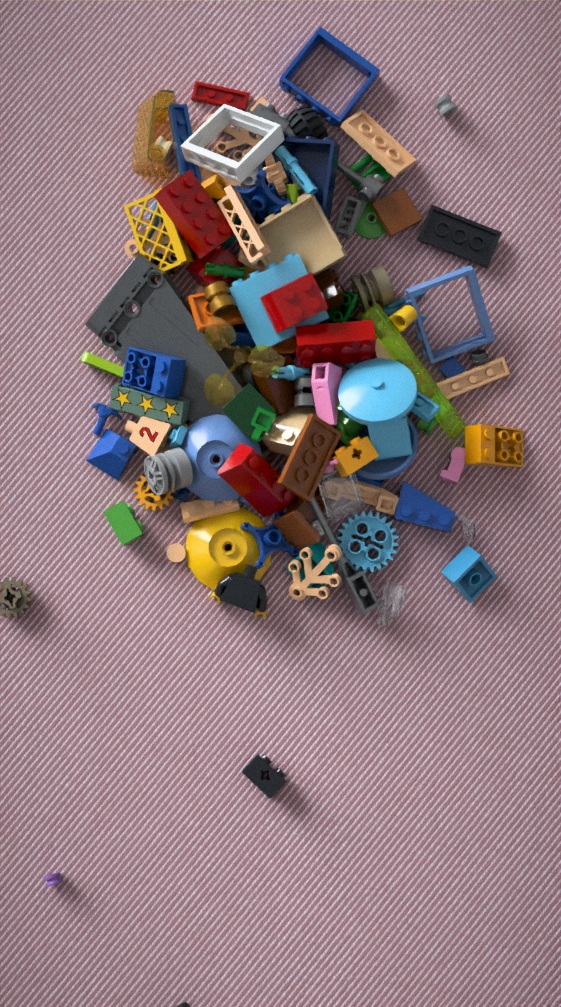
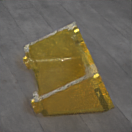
M160 90L139 106L132 168L137 175L169 179L170 169L166 165V151L162 146L154 145L156 123L166 124V119L169 117L167 108L172 104H176L175 94L172 90Z

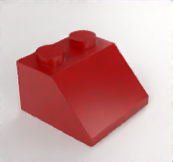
M219 245L203 258L199 259L196 257L186 270L197 284L204 287L218 281H224L228 285L233 279L232 277L223 279L222 276L205 275L206 263L220 265L228 263L229 266L243 267L244 264L238 261L223 246Z

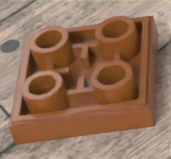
M404 188L371 204L372 209L389 237L422 221L420 214Z
M297 510L287 513L273 522L298 550L318 543L321 539L317 529L311 526L305 520V516Z

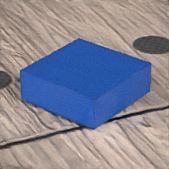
M451 356L438 367V370L446 379L465 370L454 356Z

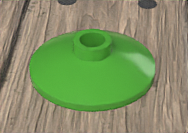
M373 202L366 204L364 212L355 227V231L366 239L379 238L386 232L371 207ZM374 216L375 220L369 221L368 217Z

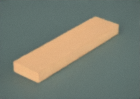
M503 356L435 383L433 386L439 401L443 402L510 375Z

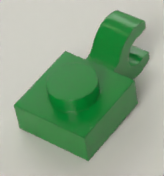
M260 406L257 407L250 424L255 427L250 440L256 443L260 442L264 431L270 432L277 414Z

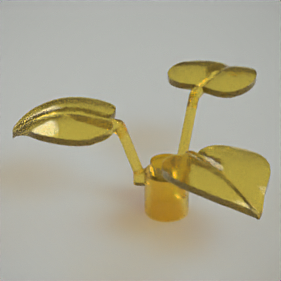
M210 316L205 329L207 344L215 350H222L225 346L228 349L235 350L233 358L236 363L223 378L219 374L213 373L206 379L204 384L205 397L214 407L225 405L235 396V387L226 378L237 366L248 361L252 363L251 371L254 375L268 377L276 373L286 359L267 345H257L253 349L248 346L239 348V346L229 345L236 340L234 328L224 319Z

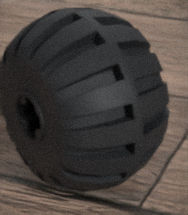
M310 106L296 108L288 115L287 121L290 123L289 126L293 130L294 135L299 137V139L311 136L323 140L324 137H328L323 122Z

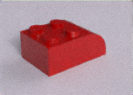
M312 272L260 298L276 334L329 309Z

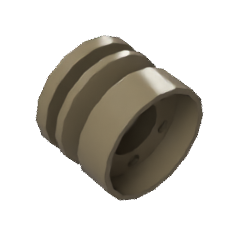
M382 265L369 269L370 279L363 272L360 273V280L357 275L351 276L352 291L360 296L357 304L361 307L364 314L370 312L369 304L372 310H377L376 300H379L383 307L396 301L390 279Z

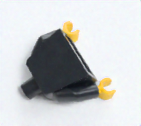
M250 564L246 565L243 574L239 572L228 574L219 581L214 592L209 597L210 600L216 597L218 599L217 604L223 601L255 613V618H257L258 614H262L264 616L263 620H265L267 616L268 599L266 589L261 584L262 581L254 578L258 568Z

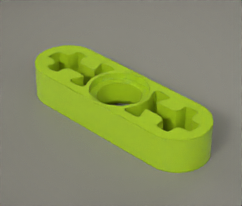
M88 352L83 353L81 362L123 379L124 367Z

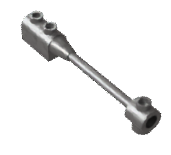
M259 103L250 113L281 125L284 138H287L289 135L296 136L289 126L290 123L287 121L289 116L286 113L281 115L275 113V107L272 104L266 103L264 106ZM338 161L337 170L360 184L358 196L363 201L369 203L371 200L375 201L385 187L383 184L384 180L380 175L375 174L372 177L368 174L363 178Z
M313 495L309 503L330 545L335 544L339 546L315 495ZM342 552L341 557L337 561L342 577L341 581L358 615L366 614L379 607L380 604L364 572H357Z

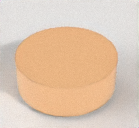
M172 544L167 549V557L171 562L180 563L186 557V550L181 544Z

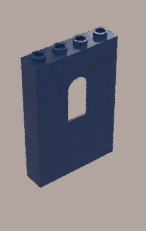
M289 135L287 138H284L285 140L278 147L285 145L289 153L296 157L299 166L305 167L308 170V177L318 188L314 196L330 222L340 145L334 138L324 137L323 140H319L311 136L299 139L297 136ZM275 149L271 154L275 160V163L280 161L283 167L284 164L275 154ZM265 161L259 165L258 172L266 167ZM283 167L288 182L285 183L286 187V184H290L291 173ZM265 176V183L268 186L269 183ZM253 209L252 217L257 224L259 220L258 212Z

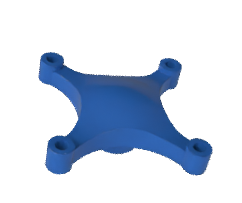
M260 170L256 175V187L242 189L238 185L235 186L241 197L248 200L251 207L258 212L259 224L265 222L264 219L267 217L266 213L269 209L282 208L289 203L293 205L290 200L283 201L279 199L265 183L266 172L264 170Z
M282 510L275 513V520L285 515ZM244 522L240 526L242 531L250 532L257 541L260 556L255 563V567L258 569L265 566V560L272 552L285 551L291 557L299 554L297 548H293L284 540L281 531L274 523L263 528L254 527L249 522Z

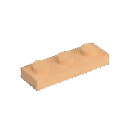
M238 498L223 502L198 499L180 503L184 523L240 510Z

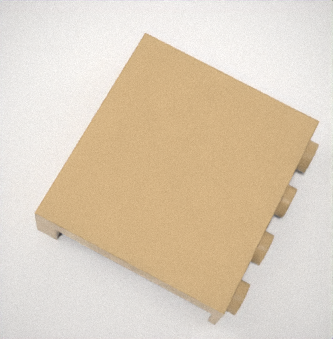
M305 193L297 198L298 202L293 205L291 203L281 208L282 212L277 215L273 213L264 219L265 222L260 225L257 223L259 230L272 251L261 259L265 267L275 261L279 264L285 261V256L295 253V255L300 254L307 272H312L316 276L348 256L316 197ZM247 232L245 236L250 238V235Z

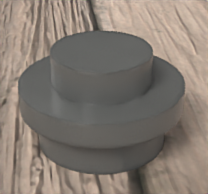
M479 349L471 352L470 362L475 365H483L489 360L486 350Z

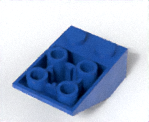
M128 346L122 384L164 398H179L186 360Z

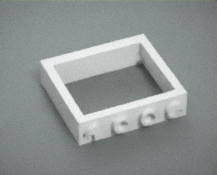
M223 104L181 145V149L186 161L242 183L285 139L281 125ZM228 124L264 137L239 162L204 149Z

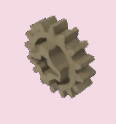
M5 577L4 583L0 581V593L4 589V593L0 597V616L3 617L7 614V618L11 619L13 614L15 618H19V613L25 615L24 609L31 608L28 602L33 601L32 598H29L32 591L26 590L29 585H22V579L16 582V577H12L11 581ZM12 585L18 586L22 591H15ZM10 593L16 597L13 599V602L8 600ZM21 599H24L22 605L19 607V602L21 601ZM2 604H7L11 611L4 609Z

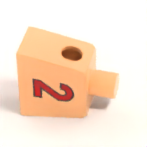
M142 416L138 424L129 420L124 430L132 434L130 441L148 456L163 452L169 440L168 435L173 427L168 423Z

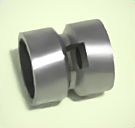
M297 378L294 380V390L297 391V394L294 396V407L315 408L311 384L312 378ZM303 390H311V393H303Z

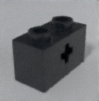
M257 754L242 770V773L271 799L285 784L286 779L284 777L286 775L278 767L274 769L270 765L272 761L267 756ZM262 770L264 772H266L267 770L270 771L269 779L261 778Z

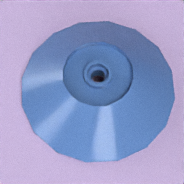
M215 414L198 419L187 427L188 430L183 442L177 447L184 450L192 466L193 480L191 485L187 487L188 490L204 500L215 502L239 498L240 495L217 472L240 443L253 448L263 457L259 441L256 443L250 440L251 436L248 438L226 415ZM214 456H219L220 461L218 463L214 462Z

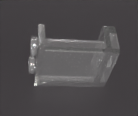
M333 466L334 470L324 473L318 485L327 511L324 514L325 518L339 521L348 513L355 514L359 512L360 508L365 507L356 473L354 472L342 478L335 466Z

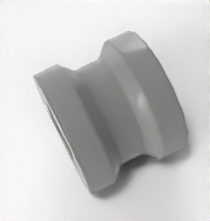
M449 94L444 95L434 103L435 108L440 111L439 115L441 118L452 114L457 109L456 104L452 103V98Z

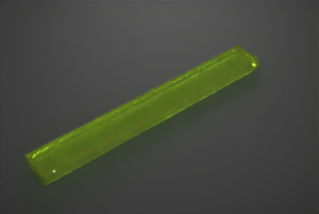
M379 303L375 304L362 315L365 320H373L375 334L394 361L405 365L412 372L416 380L417 391L441 406L435 418L451 439L455 438L465 429L466 424Z

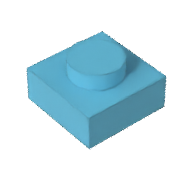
M183 425L175 429L173 428L168 435L170 440L167 446L172 449L180 446L188 428Z

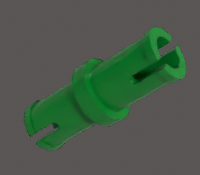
M206 263L205 275L222 276L223 279L227 277L244 279L245 271L243 270H245V267L229 266L228 263H223V265Z

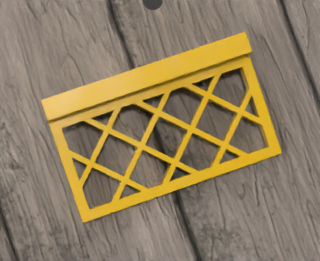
M159 188L152 194L124 205L140 254H143L146 258L150 256L149 260L151 262L153 258L160 261L159 269L166 272L180 265L191 263L193 259L186 240L158 201L155 211L147 208L149 201L155 198L154 196L162 189ZM135 206L142 208L138 218L132 215L130 208ZM145 210L154 213L150 223L142 220ZM157 215L162 217L164 221L161 229L153 226ZM140 223L148 226L145 236L138 232ZM152 228L160 231L156 241L148 238ZM163 233L169 235L170 242L168 247L160 244ZM146 241L155 244L151 254L145 251ZM158 246L166 249L163 259L154 256ZM170 251L175 253L178 260L172 264L166 262Z

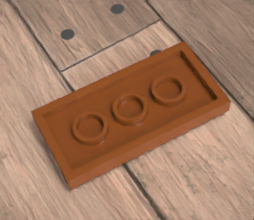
M309 414L277 483L304 501L311 502L342 433L315 414Z

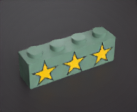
M122 383L112 386L110 408L116 409L118 413L129 412L139 418L144 416L161 422L166 421L171 426H180L187 422L190 399L164 398Z

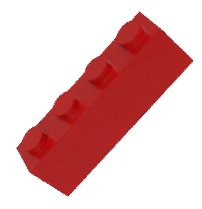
M242 443L237 446L217 472L228 485L263 517L287 508L296 496L277 483L280 474L253 448Z

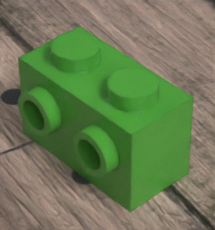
M123 500L103 512L124 547L144 536L142 530L145 528L139 519L135 520L132 515L135 511L130 503L126 504Z

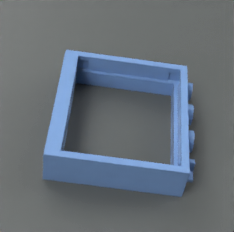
M471 266L463 267L405 289L406 295L404 299L406 305L414 307L417 311V319L412 323L413 325L416 324L418 331H415L418 342H421L423 346L421 349L422 356L431 364L495 340L476 273ZM465 276L481 334L432 352L414 295Z

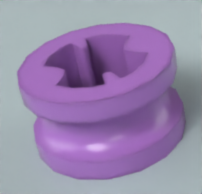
M61 872L45 876L44 880L47 881L46 887L63 882V879L60 878Z

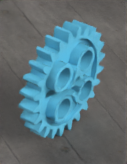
M370 510L366 516L365 512L362 511L360 517L357 513H354V520L348 517L349 524L342 523L345 530H338L342 534V536L336 538L338 541H341L339 546L350 563L356 565V571L360 567H362L364 573L367 568L373 573L374 567L380 571V564L387 567L386 560L393 561L390 554H397L393 547L399 546L398 543L394 542L399 536L392 534L396 531V528L390 529L392 521L386 524L385 520L387 517L385 516L380 519L379 512L376 516H373ZM361 524L365 525L367 527V533L359 534L357 532V526ZM378 531L383 532L385 540L377 541L375 533ZM354 534L362 539L370 537L372 543L382 545L384 548L380 549L371 544L366 547L364 546V541L354 539L351 535ZM352 542L359 543L360 551L352 552L350 544ZM375 549L378 552V558L370 559L368 551Z

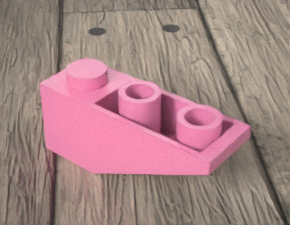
M330 362L313 363L311 384L316 414L329 425H337L338 387L341 381L342 368Z

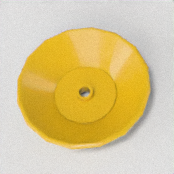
M240 507L239 511L196 520L188 532L185 546L188 567L199 582L212 590H215L218 582L228 574H234L235 572L243 574L247 564L255 566L259 559L260 551L257 541L250 532L242 531L240 526L244 522H249L250 525L259 528L266 526L257 515L245 508ZM227 544L232 546L231 551H225ZM272 553L266 558L265 566L257 569L255 579L260 580L270 565Z

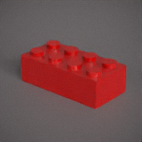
M191 169L166 185L154 196L199 259L234 235L228 221Z
M373 320L295 326L297 367L308 368L313 366V363L326 362L346 365L374 359L376 336Z

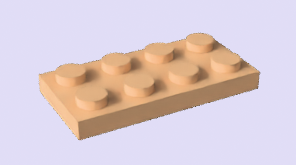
M363 109L343 121L340 126L347 135L351 136L361 148L365 149L375 161L379 162L394 177L411 167L417 160Z

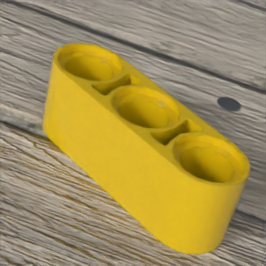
M406 305L383 319L374 327L376 339L393 337L406 329L417 319L418 315L414 307Z

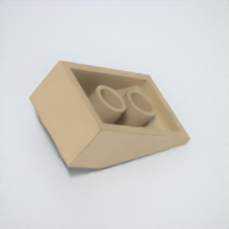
M294 406L288 408L287 413L275 418L270 432H265L261 439L270 451L290 456L309 414L317 416L316 408H299Z

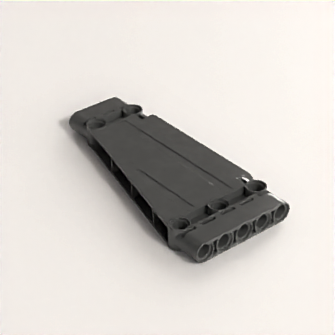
M143 254L138 255L86 322V326L102 340L105 346L111 347L115 351L114 354L124 364L126 362L128 346L185 359L186 364L179 397L190 399L188 420L192 423L200 418L215 414L225 415L221 409L245 387L244 382L208 331L198 332L189 304L168 274L160 270ZM157 274L161 276V282L159 284H157L155 281V276ZM134 303L138 306L137 313H134L132 310ZM111 333L115 335L114 342H111L110 340Z

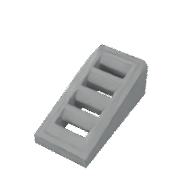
M346 195L334 231L351 237L367 202ZM349 210L354 212V214H348ZM346 217L351 219L350 223L344 221ZM342 224L349 226L348 230L341 228Z

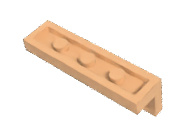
M229 185L224 189L227 195L217 203L248 260L253 265L272 251L238 190ZM231 201L234 206L233 210H227L224 204ZM236 215H239L242 221L241 226L234 224ZM244 230H247L250 235L249 241L242 238ZM253 245L260 252L254 257L251 255Z

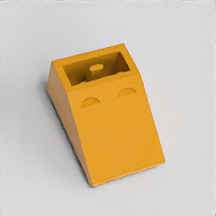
M486 424L465 426V465L523 467V429Z

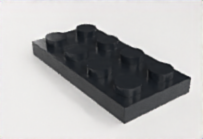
M431 205L417 241L488 268L502 232Z

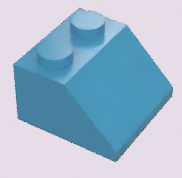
M468 545L441 571L446 580L469 603L497 577L484 558Z

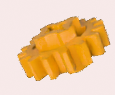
M140 475L142 481H136L135 483L139 487L134 489V492L138 493L135 499H141L139 505L143 506L146 504L145 509L149 510L152 507L153 512H156L157 507L162 511L163 505L169 507L168 500H174L171 494L176 493V490L173 489L172 492H167L165 499L162 500V495L150 493L152 490L149 484L142 491L147 480L146 477ZM152 498L155 500V503H150L145 499Z

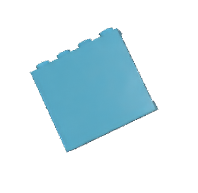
M291 253L284 257L285 261L279 264L275 261L266 266L267 270L263 272L257 270L249 274V279L243 281L241 278L233 282V287L229 288L259 352L294 336L295 326L319 324L330 318L328 312L324 311L276 334L260 300L262 296L308 274L300 254L295 255V253Z

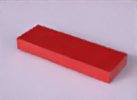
M195 81L191 100L218 107L226 104L246 112L250 93Z

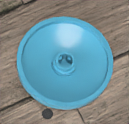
M376 358L360 362L345 373L338 387V397L341 408L349 418L364 425L381 426L398 421L412 409L417 398V384L414 375L405 365L391 359Z

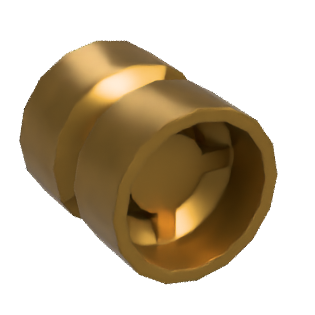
M218 281L204 289V296L210 304V310L215 318L228 316L236 310L237 306L233 297L230 296V290L226 282Z

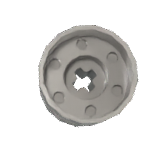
M174 448L164 453L147 456L145 459L144 471L146 480L155 494L162 495L172 492L173 489H182L191 485L193 480L192 466L187 454L181 448Z

